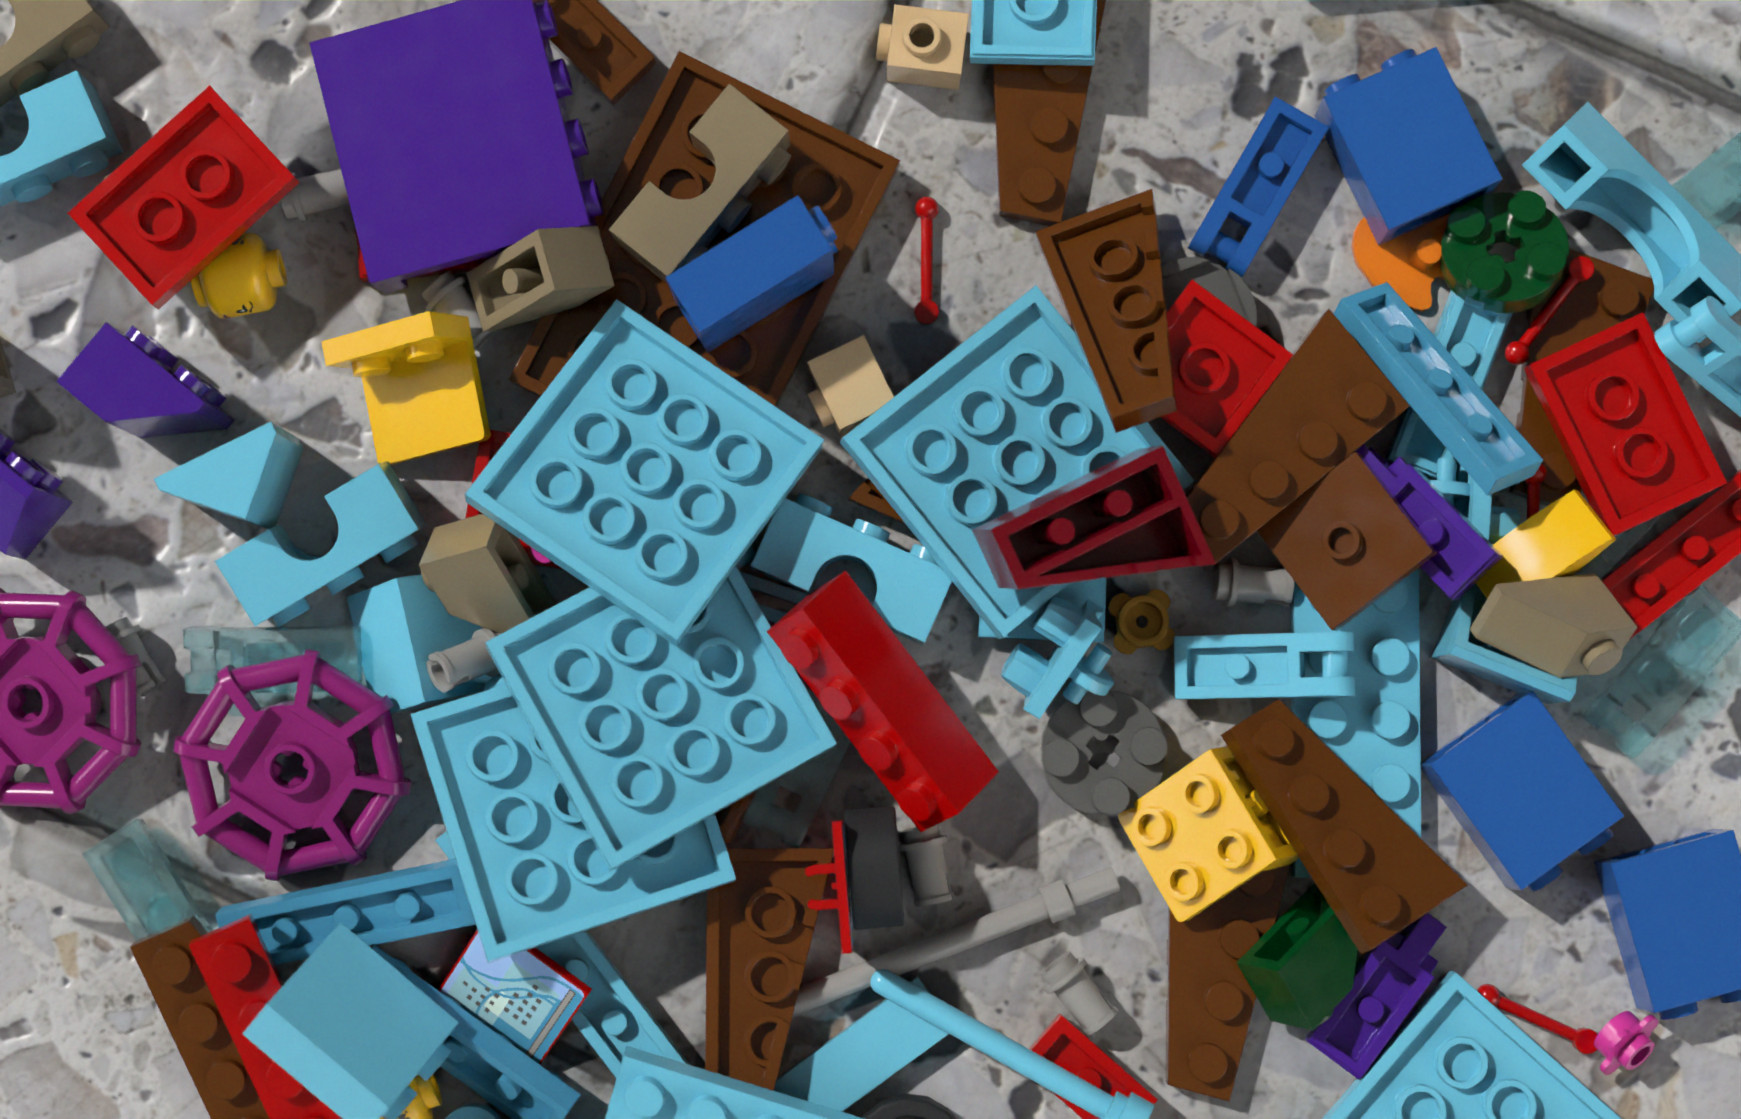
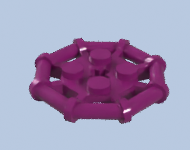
M0 588V808L3 805L61 808L67 814L81 811L86 806V799L128 757H136L142 745L141 741L136 737L137 668L142 666L138 654L131 655L86 606V597L76 591L71 590L65 595L6 593ZM14 618L51 620L45 636L19 637L13 620ZM72 629L105 665L90 670L66 644ZM109 678L110 728L96 722V715L100 711L102 704L101 693L96 687V683ZM24 686L30 690L37 689L43 699L41 713L38 711L29 714L24 713L21 708L27 700L21 692ZM85 740L102 747L75 775H72L66 759ZM35 764L33 767H44L49 783L15 781L14 773L18 765Z
M306 649L304 655L239 668L227 665L219 670L217 673L218 682L183 736L175 737L173 751L180 755L196 822L191 827L197 836L200 837L203 834L263 871L266 880L277 882L283 875L348 862L353 866H357L366 860V850L401 797L410 794L412 783L409 778L405 777L390 711L394 704L388 695L379 696L323 660L320 651ZM298 682L294 701H282L274 705L260 707L251 694L253 690ZM314 685H317L359 713L343 723L311 702ZM233 704H235L245 720L228 746L213 743L210 741ZM368 725L378 774L360 771L357 760L358 749L352 735ZM296 752L304 758L303 766L308 770V775L306 779L296 775L288 782L279 776L283 766L276 761L279 753L290 756ZM208 761L222 763L224 773L228 771L231 784L229 789L230 800L219 807ZM353 789L374 792L352 827L348 829L337 814ZM238 811L271 832L270 844L268 845L227 818ZM312 827V829L323 827L331 841L287 849L286 845L289 833H294L297 829Z

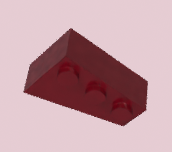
M1163 446L1139 448L972 530L998 588L1025 589L1216 564Z

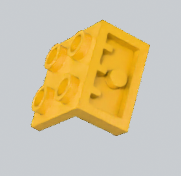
M427 311L321 341L326 366L352 369L353 377H362L378 463L388 461L390 465L487 441L490 438L491 433L468 317Z
M1228 747L1209 749L1136 800L1134 808L1118 814L1122 827L1174 917L1179 922L1190 920L1260 872L1288 866L1299 859Z

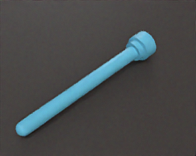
M877 970L871 977V987L877 994L1100 1119H1149L1155 1104L1131 1092L1127 1097L1117 1091L1112 1096L889 970Z

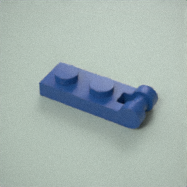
M1275 96L1187 248L1204 257L1206 252L1227 264L1225 268L1227 271L1231 269L1242 278L1329 126ZM1227 217L1248 228L1241 242L1219 231Z

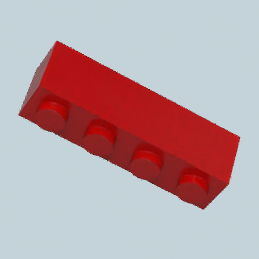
M846 570L807 595L766 631L780 648L785 659L793 665L819 699L824 710L836 721L859 751L864 762L872 768L898 802L901 810L911 819L920 832L959 814L999 773L998 769Z

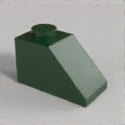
M1314 883L1236 963L1270 1021L1313 1031L1318 1025L1331 1017L1334 1008L1353 989L1358 949L1318 886Z

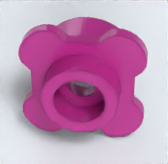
M1624 1011L1612 1018L1601 1029L1594 1041V1047L1606 1058L1600 1065V1070L1605 1075H1610L1621 1065L1627 1070L1635 1069L1650 1056L1655 1047V1043L1649 1037L1658 1025V1019L1653 1015H1648L1640 1021L1631 1011Z

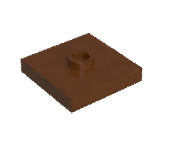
M1358 452L1350 455L1257 530L1333 631H1338L1437 554L1434 547L1368 462Z

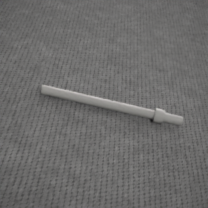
M1109 867L1068 884H1064L1063 880L1060 879L1040 887L1039 895L802 985L799 989L793 1016L871 987V977L877 970L886 969L899 976L1050 918L1051 922L1055 923L1076 915L1074 908L1120 891L1112 867Z

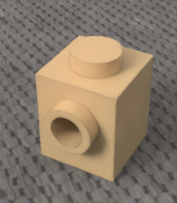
M895 4L892 24L880 23L876 60L887 62L886 81L959 90L969 13Z
M864 335L807 362L808 372L817 390L807 394L822 427L825 428L834 423L840 438L847 435L894 397Z

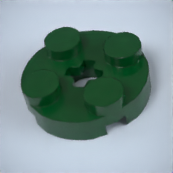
M1525 190L1515 194L1508 192L1485 194L1456 207L1450 213L1441 241L1442 256L1439 259L1440 268L1450 289L1465 300L1466 295H1468L1475 301L1485 303L1484 310L1495 313L1521 312L1541 304L1553 292L1554 286L1563 275L1569 255L1568 236L1559 218L1554 212L1546 208L1545 200L1536 192ZM1496 243H1508L1517 248L1514 254V261L1504 262L1501 255L1495 254L1490 256L1487 251L1493 249Z

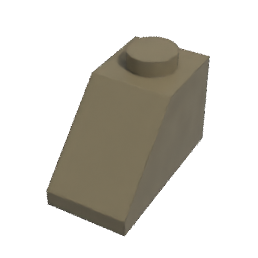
M598 226L537 229L467 273L483 332H493L578 307L615 286Z
M484 514L434 528L419 567L421 568L425 585L429 590L437 594L448 614L502 634L557 605L519 539Z
M1596 573L1496 584L1470 627V631L1476 639L1558 678L1586 674L1600 675L1608 672L1621 660L1622 650L1637 629V626Z

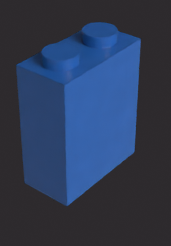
M1437 47L1419 55L1416 54L1414 49L1402 51L1383 62L1380 66L1381 72L1363 80L1360 79L1358 74H1352L1334 82L1325 89L1326 96L1322 98L1315 113L1316 120L1329 126L1324 135L1378 246L1450 214L1456 207L1464 205L1476 197L1492 193L1502 180Z
M796 196L665 277L674 301L708 353L834 275L833 254L838 252L834 240L837 239V236L818 206L808 211L800 197Z
M1534 691L1515 694L1421 762V771L1504 886L1509 889L1523 890L1528 887L1531 892H1535L1545 887L1563 872L1558 865L1560 862L1577 850L1581 855H1586L1605 844L1614 835L1609 827L1624 817Z
M1710 829L1594 861L1636 1008L1659 1013L1661 1020H1670L1698 1012L1696 1002L1719 996L1721 1003L1741 1001V853L1734 830Z

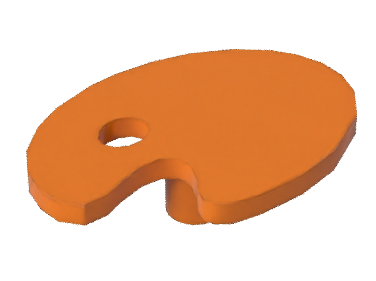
M1450 214L1379 246L1364 217L1357 224L1352 235L1351 248L1356 266L1372 287L1388 282L1411 310L1418 312L1426 311L1432 305L1431 283L1435 279L1445 280L1441 272L1439 259L1442 256L1441 241Z

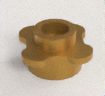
M1153 589L1146 596L1130 597L1125 593H1120L1112 598L1109 603V612L1116 619L1117 634L1113 638V644L1117 651L1130 655L1137 648L1151 646L1159 651H1163L1173 644L1175 632L1169 627V615L1167 612L1171 601L1164 591ZM1137 617H1146L1148 620L1147 626L1144 628L1138 627L1136 624Z

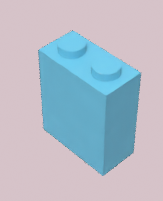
M340 923L264 1006L244 1031L243 1035L342 1119H380L381 1117L384 1119H397L418 1094L408 1086L414 1077L418 1074L427 1081L452 1052L443 1042L459 1022L343 923Z

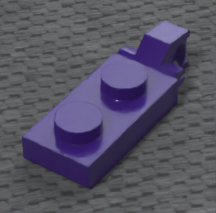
M1364 444L1356 451L1364 457L1437 551V554L1420 566V568L1452 600L1460 599L1503 557L1416 466L1409 464L1400 456L1390 465L1373 447L1367 448Z
M1427 912L1406 926L1401 933L1397 932L1368 951L1355 968L1353 989L1334 1008L1331 1017L1318 1025L1313 1031L1310 1030L1304 1039L1358 1080L1362 1078L1434 979L1431 973L1439 961L1428 953L1447 927Z

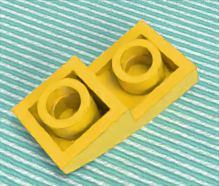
M1573 490L1537 512L1494 543L1493 546L1503 557L1476 584L1488 599L1496 584L1572 576L1617 539L1581 493Z

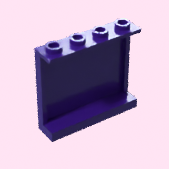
M460 0L309 42L369 283L384 294L409 288L407 283L409 278L496 255L537 229L597 226L595 217L604 215L603 202L596 180L594 178L585 180L579 158L589 155L582 124L579 118L569 119L564 97L574 94L570 75L563 58L554 60L549 42L550 37L558 36V29L549 0Z

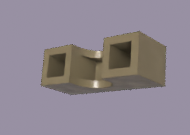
M8 0L15 13V27L9 40L0 47V107L18 94L22 95L44 85L49 79V72L68 58L75 59L87 54L98 44L100 35L111 27L91 0Z
M728 84L689 132L693 147L707 157L716 167L715 177L710 187L703 194L695 198L683 200L668 196L648 181L609 229L617 245L666 284L665 277L709 251L707 246L722 228L730 233L740 224L752 205L747 200L748 196L761 181L768 185L771 184L781 174L791 158V154L786 151L790 147L789 130L731 84Z

